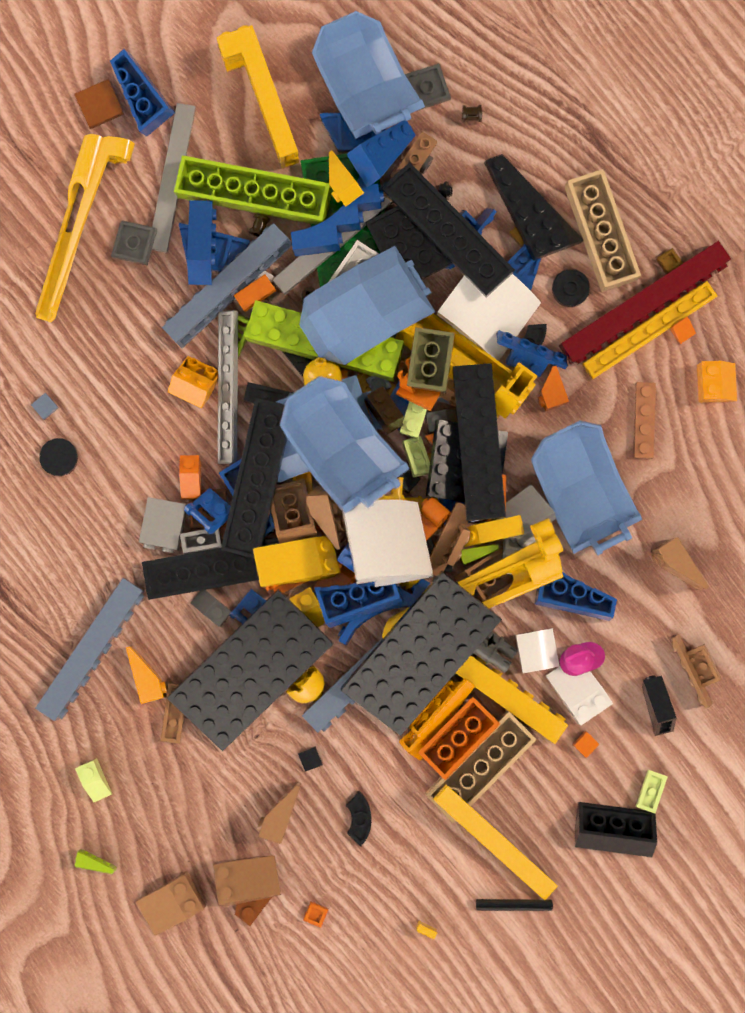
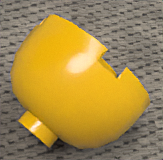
M319 357L311 361L305 367L303 373L304 386L319 376L342 381L339 366L325 358Z
M312 665L288 688L289 690H286V693L292 699L302 704L315 702L322 696L321 692L325 684L323 675Z

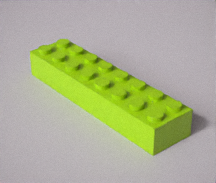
M182 155L174 193L180 199L213 201V205L317 225L327 218L333 189L329 183Z
M255 300L245 333L247 342L313 360L319 358L299 325L301 319L300 312ZM390 337L348 364H336L345 369L394 382L404 348V341Z

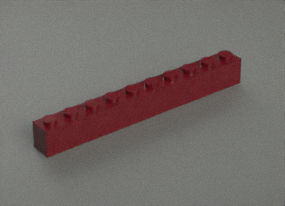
M720 241L715 242L562 342L559 348L571 365L575 362L577 365L587 359L585 355L588 353H597L603 348L602 344L605 342L612 343L618 339L617 335L622 331L626 334L634 328L633 324L637 321L640 324L650 318L648 314L655 311V313H658L665 308L664 304L668 301L673 303L681 298L680 293L686 290L687 293L697 287L696 283L700 280L704 283L713 277L711 273L717 270L719 273L727 268L728 265L726 263L731 260L730 256Z

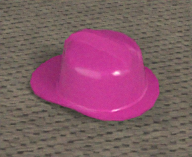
M593 642L571 645L562 653L559 661L560 667L568 675H581L601 667L605 660V652L600 645Z

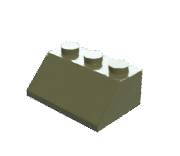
M415 327L407 386L446 393L455 337L454 333Z

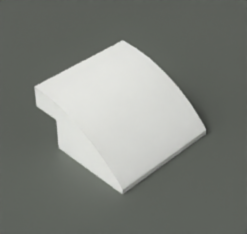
M513 274L487 298L464 275L438 310L437 315L449 323L452 328L499 361L508 348L497 343V332L499 330L509 332L517 337L541 302Z
M376 500L369 508L361 502L347 513L343 512L357 584L374 581L375 587L433 577L418 502Z

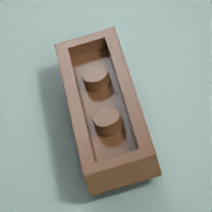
M168 683L167 696L180 684ZM167 698L160 741L180 744L184 714Z

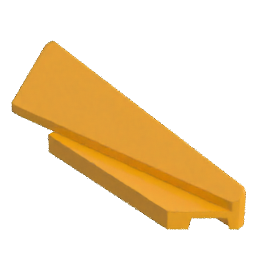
M466 678L460 682L448 681L410 724L409 728L411 731L399 741L402 747L416 759L422 760L423 757L418 752L455 715L475 686Z

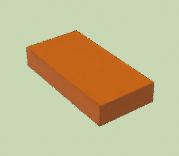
M264 274L236 293L234 297L244 312L254 306L255 300L261 302L276 292V289L266 274Z

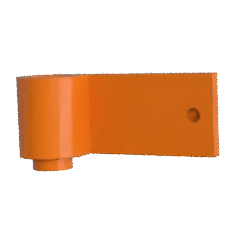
M434 497L426 498L421 504L420 515L426 541L443 525L451 513Z

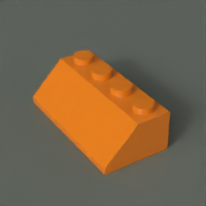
M472 697L418 753L446 781L501 724Z

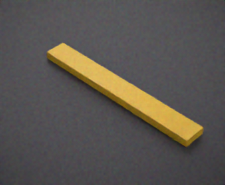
M708 281L704 282L585 361L582 366L591 379H595L685 317L715 299L718 295Z
M447 784L433 798L438 805L541 898L546 900L558 887L554 881Z

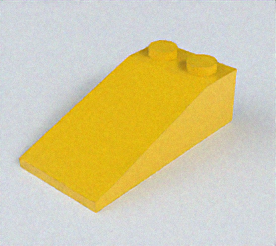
M327 536L253 549L261 587L330 579L340 573L334 545Z

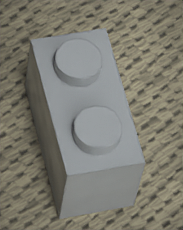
M220 528L213 534H209L205 530L180 534L184 554L222 547L223 541Z

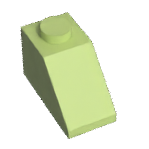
M98 759L75 768L83 788L93 802L112 795Z

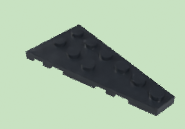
M503 154L485 161L484 164L533 261L583 242L579 234Z

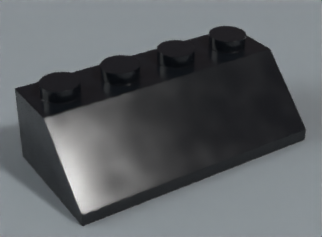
M578 802L575 823L576 848L653 857L657 846L655 813L646 810Z

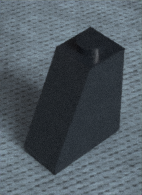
M655 675L649 676L643 680L642 690L654 734L658 736L674 732L677 717L662 675L658 677Z

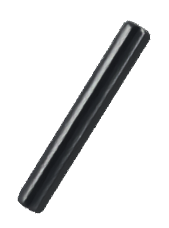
M477 899L476 910L552 911L553 901L543 899Z

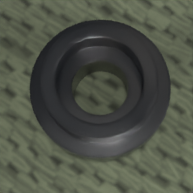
M448 181L439 185V193L446 200H449V197L453 195L452 185H449Z

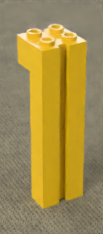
M244 25L236 31L221 33L216 38L225 68L229 72L245 66L281 168L284 169L300 163L295 141L253 26Z
M434 313L398 332L395 337L396 339L403 340L404 345L412 350L415 327L454 333L449 377L453 380V366L492 363L496 412L505 419L510 413L512 415L515 414L536 385L534 380L537 378V375L520 362L511 371Z

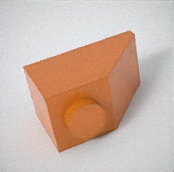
M557 366L552 367L539 393L538 402L541 408L544 407L545 411L566 405L569 402Z
M180 455L179 477L182 500L197 499L201 496V461L199 455Z

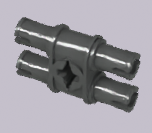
M491 632L473 654L484 660L486 664L491 663L505 673L510 667L511 662L497 654V652L499 651L512 660L518 649L505 642L503 636L500 637Z

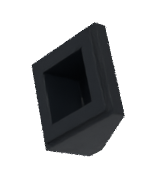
M316 746L298 753L305 772L323 765Z

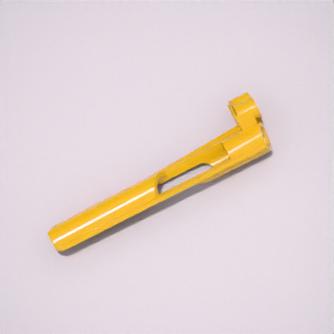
M95 134L84 136L69 184L68 206L35 312L36 318L47 322H52L55 319L81 233L107 162L127 164L133 153L134 142L112 136L101 137ZM82 184L84 194L72 232H66L79 185Z
M549 518L530 526L536 542L457 583L474 596L478 585L507 573L512 574L513 582L506 592L482 602L488 608H492L562 578L563 573L559 553L563 552V548ZM409 608L391 616L387 620L382 638L387 635Z

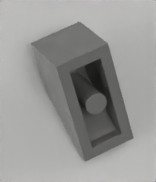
M456 409L429 412L425 415L428 434L434 433L435 422L438 419L457 423Z
M206 590L200 591L191 602L194 607L218 627L224 624L232 612Z

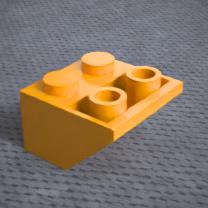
M187 356L172 375L168 393L199 408H203L218 382V370Z

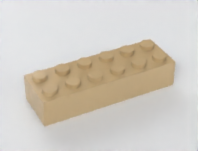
M604 169L568 180L564 188L601 292L637 281L641 273Z
M506 711L497 720L501 725L446 781L440 777L425 792L426 796L453 823L456 820L433 800L446 784L466 803L472 806L537 740L509 711Z

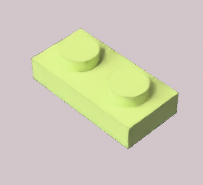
M409 401L400 433L418 439L427 409Z
M422 437L403 440L402 445L413 478L429 474L430 461Z
M647 770L636 807L656 813L668 776Z

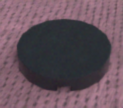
M578 270L562 271L556 276L552 284L553 296L559 304L565 307L579 306L587 299L590 293L589 280L584 273Z
M54 438L42 446L39 461L47 473L54 476H65L75 469L78 462V452L70 441L63 438Z

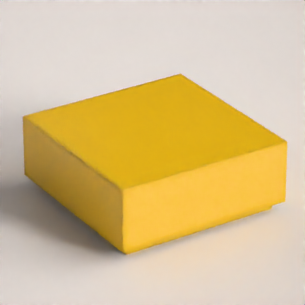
M418 921L416 925L417 932L435 939L437 929Z

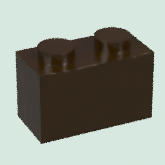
M383 386L366 395V405L386 435L403 426L404 416Z

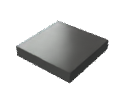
M439 63L405 74L415 92L423 101L424 108L451 100Z
M121 220L111 257L147 266L157 229Z

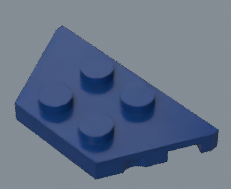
M320 113V119L338 152H350L361 143L376 136L374 131H371L355 139L341 113Z
M179 223L187 262L188 225ZM216 232V235H213V238L216 239V249L212 250V253H215V265H212V271L221 273L223 267L229 265L237 254L243 252L248 247L250 240Z

